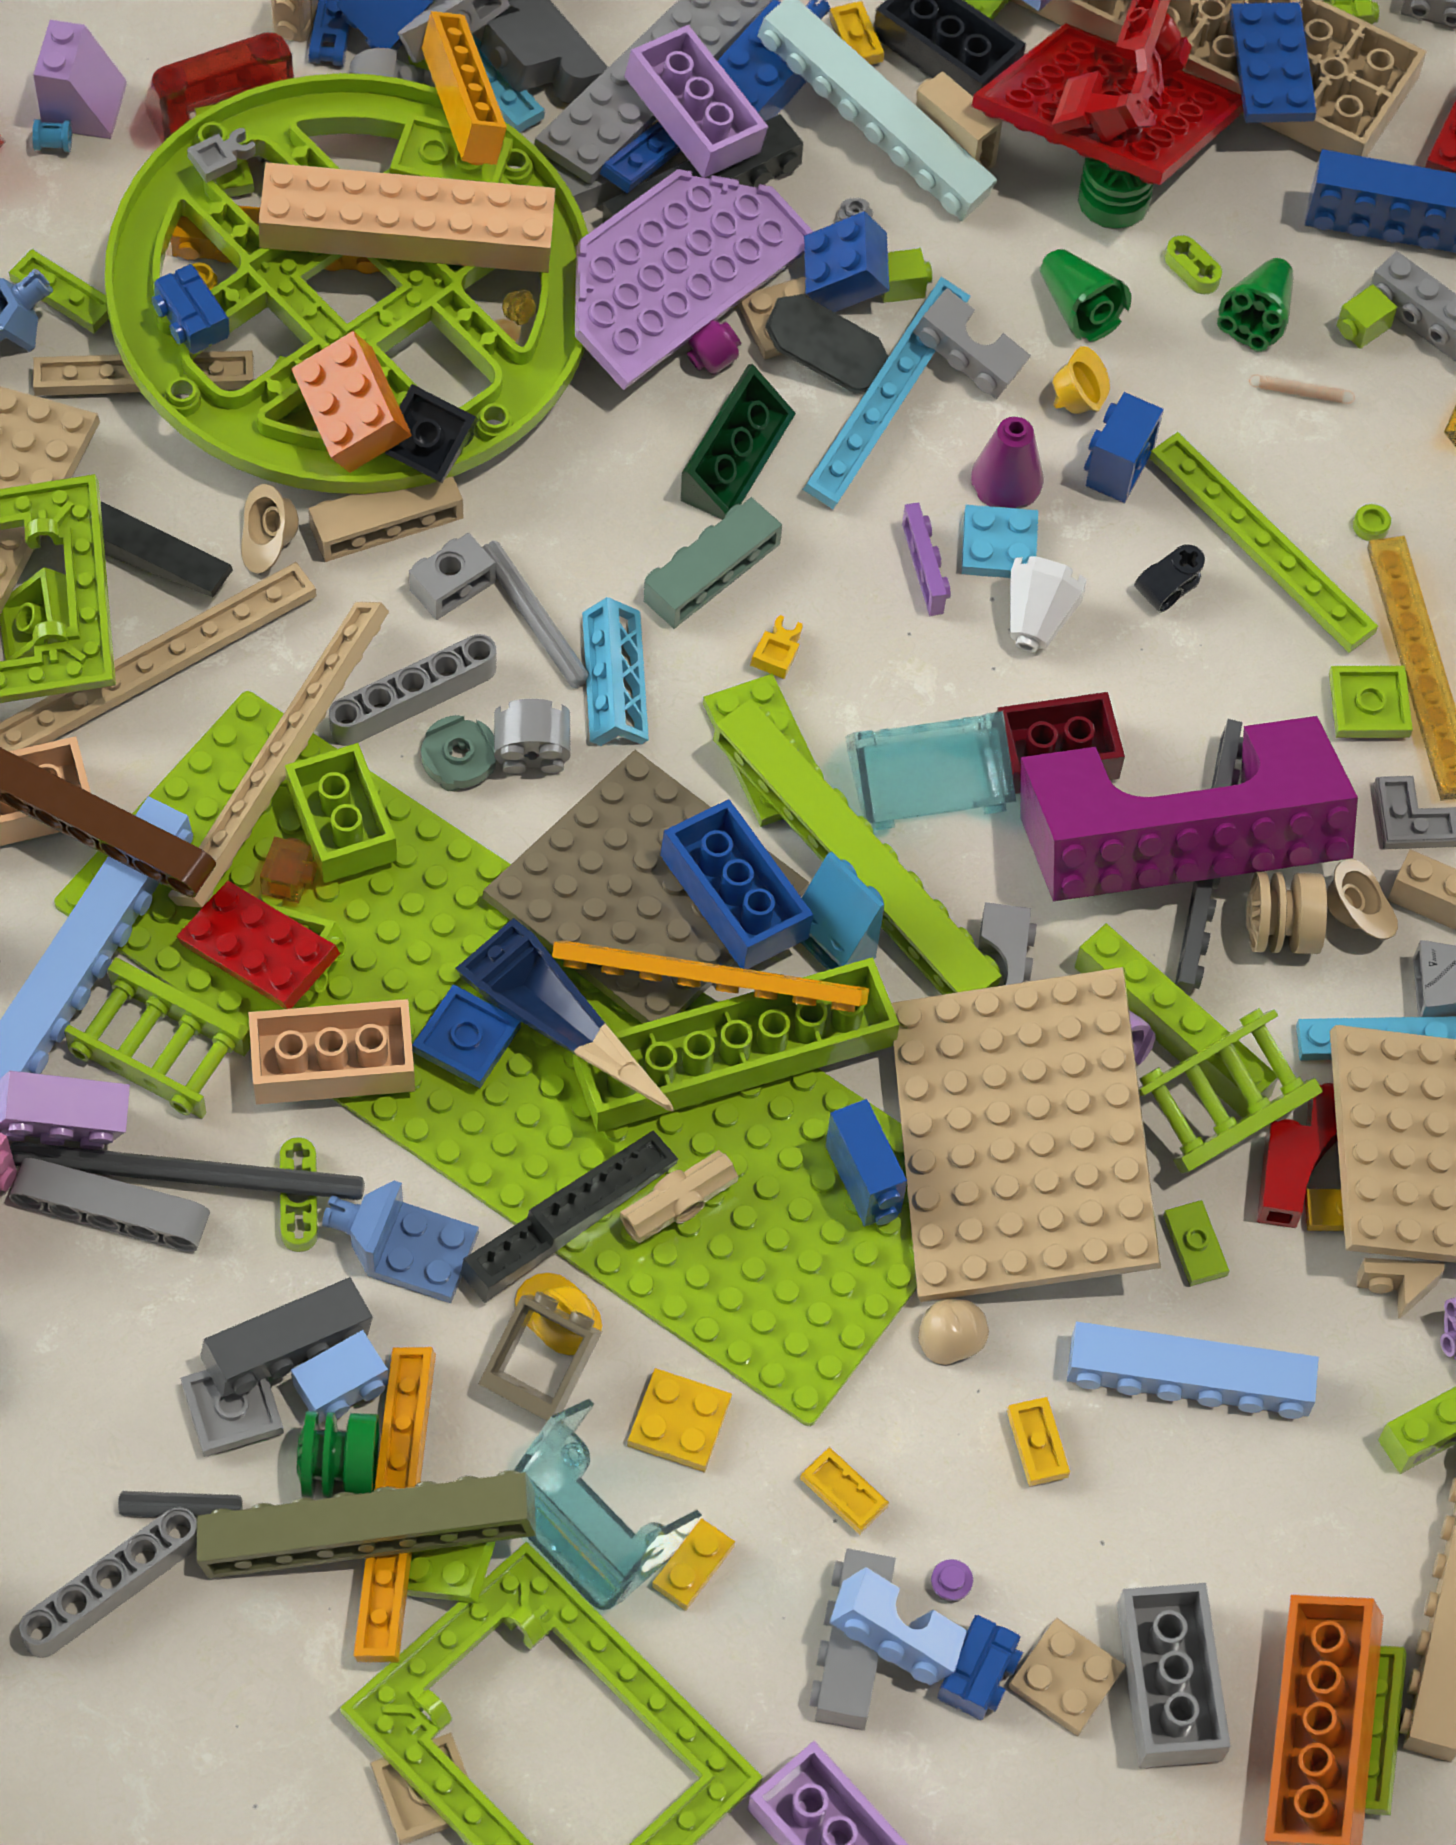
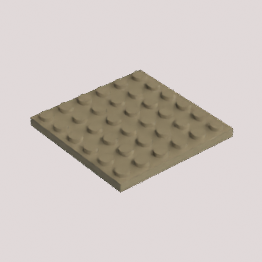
M637 750L629 754L483 890L484 900L508 919L512 920L515 918L530 930L542 945L552 953L554 942L565 940L724 966H731L735 962L732 955L660 856L664 830L711 807ZM768 851L801 897L807 890L809 881ZM587 963L586 969L572 968L642 1024L684 1012L713 984L701 981L700 987L683 986L677 984L678 977L663 975L662 981L645 980L639 978L640 971L625 969L624 975L607 974L601 972L602 965Z

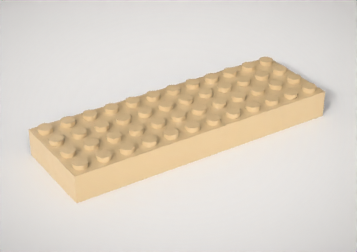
M1023 0L1010 1L1061 26L1068 23L1117 43L1132 0H1051L1039 12ZM1322 0L1170 1L1167 13L1175 21L1181 32V37L1186 36L1192 46L1185 69L1182 70L1241 94L1230 19L1231 4L1300 2L1317 111L1315 121L1263 122L1261 124L1320 153L1321 149L1367 157L1419 79L1427 52Z

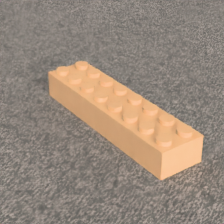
M265 163L259 215V248L549 273L555 188Z

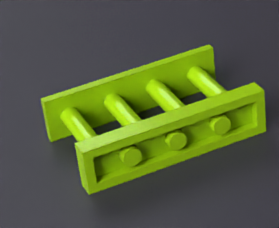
M115 957L107 969L113 989L111 995L85 1032L69 1024L64 1030L69 1051L82 1061L87 1062L90 1059L164 1098L181 1114L190 1115L192 1113L203 1119L206 1114L204 1096L199 1093L226 1053L234 1051L245 1057L251 1048L250 1028ZM134 998L145 1004L146 1010L119 1049L116 1050L99 1041L98 1039L126 999L131 1000ZM168 1016L177 1021L180 1027L152 1068L133 1059V1055L160 1017ZM200 1033L211 1039L214 1044L187 1084L184 1086L165 1076L191 1037Z
M1258 1008L1239 1019L1243 1026L1164 1073L1158 1067L1139 1078L1142 1084L1139 1087L1140 1097L1150 1092L1152 1093L1182 1144L1179 1147L1182 1154L1173 1159L1180 1173L1190 1172L1323 1092L1316 1078L1305 1080L1304 1082L1300 1076L1296 1078L1265 1024L1279 1016L1275 1009L1263 1013ZM1249 1033H1252L1282 1084L1280 1087L1282 1095L1272 1101H1269L1267 1096L1262 1097L1232 1046V1043ZM1217 1052L1249 1104L1246 1107L1249 1114L1238 1121L1235 1120L1234 1116H1228L1198 1064ZM1183 1072L1187 1075L1216 1125L1213 1127L1216 1134L1205 1141L1200 1136L1196 1137L1165 1085L1166 1082Z

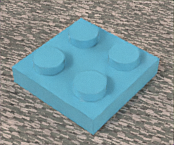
M965 505L961 574L1011 578V569L1015 558L1023 557L1022 564H1027L1029 557L1037 556L1038 510Z

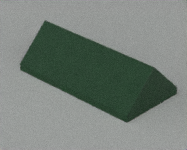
M749 364L682 471L680 501L722 520L733 506L742 504L796 414L754 364Z

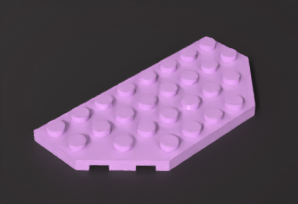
M677 169L579 241L576 246L575 337L624 390L687 343L709 322L719 319L805 254L804 236L813 231L772 186L759 184L755 188L739 185V180L711 176L710 179L692 176L691 171Z

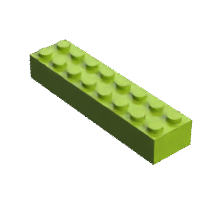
M872 957L802 977L869 988L867 1004L855 1006V1012L831 1009L832 1002L817 999L816 1006L793 1003L792 995L778 993L777 1000L755 997L754 992H750L613 1033L668 1098L673 1106V1110H677L894 1046L893 1041L897 1040L900 1024ZM573 1053V1067L597 1133L670 1112Z

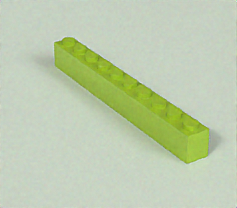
M750 698L716 723L713 741L823 862L826 855L832 851L840 860L844 859L853 866L857 877L867 887L872 886L879 892L885 904L881 928L942 995L997 987L999 985L1002 975L997 963L990 956H984L976 948L970 933L963 927H957L949 918V913L943 903L938 899L933 900L928 895L920 878L914 872H908L900 864L896 852L890 845L880 842L873 834V828L867 819L861 815L857 816L852 811L845 795L839 789H833L824 780L823 773L815 762H808L799 752V747L795 740L789 734H783L775 726L774 719L763 706L758 707Z

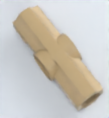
M718 1150L685 1172L676 1170L666 1175L656 1184L653 1192L621 1211L620 1219L630 1237L640 1244L674 1221L680 1224L694 1217L701 1211L706 1201L738 1182V1174L728 1156Z

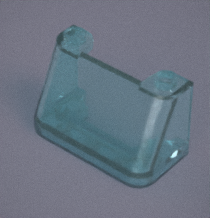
M1003 711L955 720L880 729L876 732L872 730L853 732L845 736L862 816L870 824L872 823L873 831L895 828L894 820L983 807L984 814L1007 811L1006 804L1016 802Z

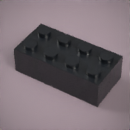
M885 0L875 10L874 30L879 41L931 78H934L943 71L973 97L976 92L1025 54L1026 43L964 0Z

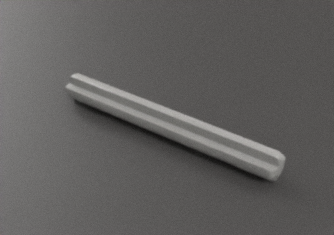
M491 541L489 544H485L482 548L496 562V578L567 682L573 688L586 684L589 676L587 670L500 543Z

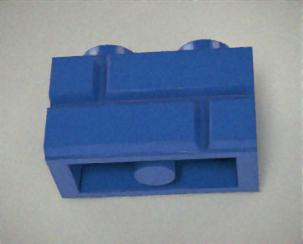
M189 264L176 270L174 274L169 273L156 279L154 282L155 296L152 297V303L161 318L167 316L171 323L169 325L171 334L177 344L184 343L190 353L195 354L208 348L210 344L214 345L228 338L230 335L229 318L193 265Z
M975 1615L965 1635L955 1672L944 1678L937 1698L979 1720L984 1719L988 1709L996 1712L1006 1691V1688L999 1686L1005 1672L1014 1675L1024 1653L1017 1649L1021 1638L1019 1634L1003 1626H998L996 1623L980 1615Z

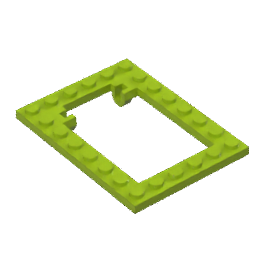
M96 474L0 489V530L24 526L25 541L31 549L40 548V535L50 536L55 545H64L70 626L68 627L59 621H45L35 626L33 630L34 656L0 661V703L115 686L99 480ZM48 638H56L60 642L48 643Z
M527 1541L484 1579L477 1603L459 1601L400 1654L399 1662H390L340 1707V1713L468 1845H533L432 1741L434 1737L451 1723L452 1717L442 1700L429 1689L502 1623L511 1631L519 1626L524 1633V1644L530 1650L553 1631L699 1778L630 1845H696L763 1780V1776ZM424 1710H425V1711L428 1713V1715L430 1716L431 1721H430V1720L425 1716V1714L423 1713Z

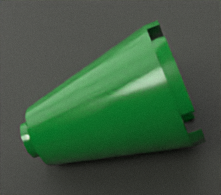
M1057 249L1044 257L1040 267V274L1066 324L1076 338L1096 341L1106 337L1121 324L1122 321L1119 319V316L1124 308L1129 311L1132 294L1123 281L1065 249Z

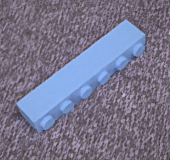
M1076 1321L1071 1337L1067 1382H1074L1077 1386L1084 1389H1098L1102 1386L1115 1388L1118 1392L1125 1395H1138L1143 1392L1157 1394L1160 1399L1166 1401H1178L1184 1398L1198 1400L1199 1404L1207 1407H1218L1225 1404L1238 1406L1244 1412L1258 1413L1262 1410L1279 1412V1415L1285 1418L1297 1419L1303 1416L1309 1417L1315 1404L1319 1357Z

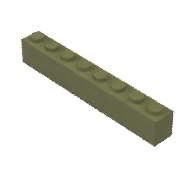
M507 1470L492 1477L463 1476L454 1482L438 1484L436 1482L424 1481L417 1483L415 1487L409 1488L380 1487L374 1490V1492L364 1494L342 1492L335 1494L333 1498L318 1500L298 1498L292 1503L281 1505L259 1503L252 1506L251 1509L236 1511L225 1508L216 1509L211 1514L197 1516V1563L207 1578L211 1579L536 1536L535 1489L526 1472L520 1473Z

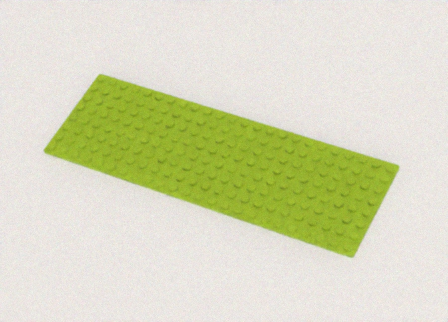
M251 691L243 692L149 794V797L188 816L193 833L191 844L198 848L284 715L283 712ZM312 733L306 748L299 754L295 762L336 750L337 748ZM370 771L396 837L397 861L323 883L287 789V781L285 779L271 798L268 808L262 812L252 828L251 835L243 842L233 858L232 865L223 874L214 888L211 898L228 880L268 905L272 904L336 921L346 938V951L340 961H334L328 969V983L323 992H315L310 1002L299 999L291 1009L408 999L411 1040L413 1044L453 984L486 1001L477 990L461 978L455 968L510 921V919L483 899V890L511 864ZM144 801L132 813L133 815L137 814L138 810L140 809ZM97 851L56 896L54 902L60 912L69 917L108 857L107 855ZM159 883L153 892L152 902L147 912L142 916L138 915L134 921L127 943L123 947L118 946L116 949L159 980L248 1027V1012L284 1009L181 945L176 936L203 907L177 906L168 897L172 889ZM553 958L612 1032L642 1024L575 970L563 966L561 959ZM703 992L685 1011L718 1001ZM521 1022V1028L481 1088L413 1053L414 1092L331 1098L514 1225L526 1219L531 1208L654 1130L678 1158L677 1164L555 1253L806 1426H812L816 1423L917 1289L907 1185L902 1210L896 1219L884 1225L874 1223L864 1227L825 1144L830 1113L865 1099L818 1068L597 1133L573 1067V1053ZM869 1102L906 1177L901 1123ZM718 1150L728 1156L738 1174V1182L706 1201L701 1211L688 1221L680 1224L674 1221L640 1244L630 1237L620 1219L621 1211L653 1192L656 1184L669 1173L676 1170L685 1172Z

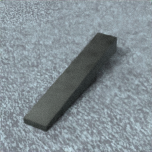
M101 501L105 555L212 598L233 571L231 564Z
M651 1131L531 1208L526 1219L463 1259L460 1274L483 1302L486 1303L676 1165L678 1158L655 1131Z

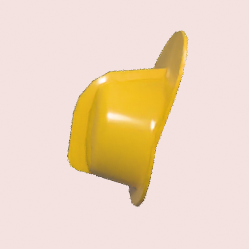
M1080 346L1074 351L1068 364L1055 374L1053 385L1057 396L1053 406L1056 409L1065 407L1072 414H1081L1090 410L1098 412L1101 409L1110 391V379L1105 365L1095 351L1089 347Z
M549 1272L535 1274L525 1280L517 1290L516 1306L521 1296L529 1294L535 1296L538 1291L556 1299L559 1302L556 1308L571 1315L573 1310L580 1312L595 1321L592 1327L600 1331L602 1330L601 1315L594 1303L585 1293L562 1275ZM533 1312L527 1324L548 1347L564 1355H575L583 1337L536 1312Z

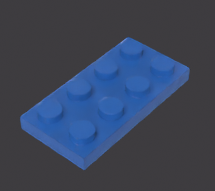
M1300 2L1232 3L1230 19L1245 123L1314 122L1317 111Z

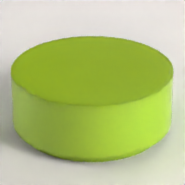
M1367 504L1360 507L1353 521L1355 533L1361 539L1370 542L1385 538L1391 526L1389 512L1376 504Z

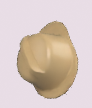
M268 484L258 485L249 493L244 511L241 556L244 565L249 571L258 574L268 571L276 563L281 549L295 537L299 523L298 513L292 501L283 498L274 486Z
M1356 859L1340 861L1334 869V880L1326 890L1327 906L1331 914L1347 927L1353 929L1360 928L1366 934L1377 939L1387 940L1393 937L1398 930V921L1373 872Z

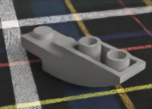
M437 0L400 30L398 35L412 61L417 63L425 59L422 44L431 11L465 15L472 34L510 7L508 0Z

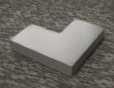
M1413 776L1376 777L1374 788L1384 849L1456 847V807L1418 809Z

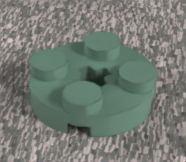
M453 715L438 720L429 727L426 732V738L421 746V760L426 773L434 781L440 783L441 787L447 791L469 788L481 783L496 769L493 732L483 722L477 719L476 723L471 720H464V716ZM458 746L461 750L466 748L469 750L465 753V757L457 758L451 756L453 754L452 748Z

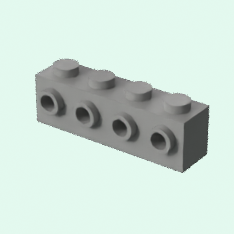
M1394 252L1375 270L1371 285L1374 284L1397 306L1394 317L1456 362V293L1400 252Z

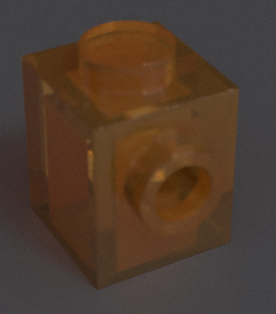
M274 836L260 874L262 894L299 904L306 884L312 885L317 872V862L313 861L312 847L296 838L283 839Z

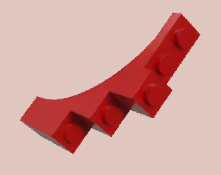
M1333 1083L1320 1085L1323 1092L1308 1100L1306 1126L1300 1125L1299 1122L1291 1119H1282L1270 1123L1265 1136L1257 1214L1258 1223L1290 1228L1297 1227L1303 1213L1309 1178L1324 1154L1338 1141Z

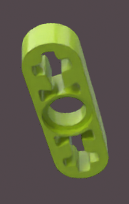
M295 1137L287 1140L280 1149V1168L295 1170L293 1157L296 1151H302L304 1157L302 1159V1170L317 1172L316 1150L309 1140ZM280 1192L282 1241L292 1251H307L315 1245L318 1239L317 1196L310 1195L306 1201L294 1203L287 1197L288 1193ZM295 1215H303L305 1232L303 1233V1238L300 1239L295 1238L293 1232L296 1229Z

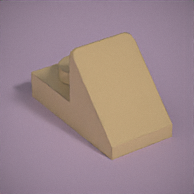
M1364 1258L1357 1272V1288H1369L1374 1293H1388L1392 1290H1397L1398 1319H1400L1437 1286L1444 1272V1263Z

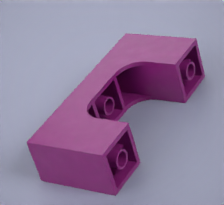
M1318 716L1244 726L1241 784L1177 794L1141 797L1119 790L1111 783L1096 747L1021 757L1020 818L1053 902L1352 859L1354 855L1358 796Z

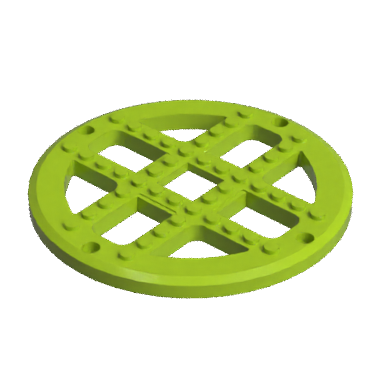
M335 73L286 79L249 89L221 101L198 114L171 134L150 155L136 173L122 197L111 225L106 248L104 278L108 318L117 349L130 376L143 396L159 415L183 437L209 455L238 470L264 480L298 489L327 493H380L419 487L437 481L384 453L349 473L331 459L318 431H310L277 422L280 418L305 402L291 368L354 331L372 346L395 399L400 406L411 384H416L385 352L431 321L492 383L484 391L459 407L478 418L472 441L463 448L446 478L459 475L487 462L511 447L532 430L555 406L570 384L584 355L585 347L575 337L576 246L589 233L584 217L570 189L555 167L535 145L505 122L507 129L504 137L513 139V145L500 183L555 188L549 273L538 272L540 280L539 309L525 346H519L465 292L469 286L495 268L366 257L398 289L349 323H346L305 282L343 255L259 248V226L214 182L217 178L207 183L204 181L189 160L187 148L217 134L225 141L229 139L230 134L234 130L244 128L246 140L238 144L247 145L250 142H254L256 153L252 157H262L276 164L340 169L309 138L310 136L365 134L400 140L409 113L448 122L436 87L406 79L373 74ZM236 158V159H237V165H238L239 163H241L242 161H244L245 159H238V158ZM510 166H517V167H520V168L514 169V168H510ZM390 168L383 173H390ZM182 216H186L238 268L235 274L210 290L229 318V332L231 333L268 307L304 344L300 349L237 391H226L216 386L192 361L206 349L193 354L190 353L184 343L177 344L171 334L169 327L171 323L167 316L161 318L152 303V297L155 296L154 282L162 277L165 254L175 227ZM178 394L190 395L189 397L183 399L175 397ZM497 420L502 423L499 425L489 424L487 421Z

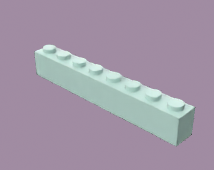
M783 0L764 17L757 35L764 46L778 54L794 73L800 74L812 85L819 96L826 98L832 103L843 118L853 122L864 132L865 137L871 143L877 144L890 156L895 165L906 170L922 189L929 191L938 199L947 212L954 214L963 221L989 196L997 179L800 0Z

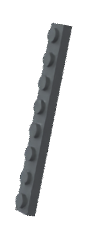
M1228 719L1220 738L1211 789L1238 785L1240 770L1234 767L1236 759H1242L1243 737H1240L1243 722ZM1221 878L1194 881L1175 979V984L1188 996H1190L1193 988H1200L1203 979L1204 967L1198 965L1200 955L1205 956L1207 953L1210 933L1204 932L1206 921L1212 922L1217 900L1210 899L1212 888L1218 889Z

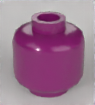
M712 320L688 341L691 350L686 354L698 371L705 368L709 373L716 374L739 357L738 347L742 343L726 321L721 324L716 320Z

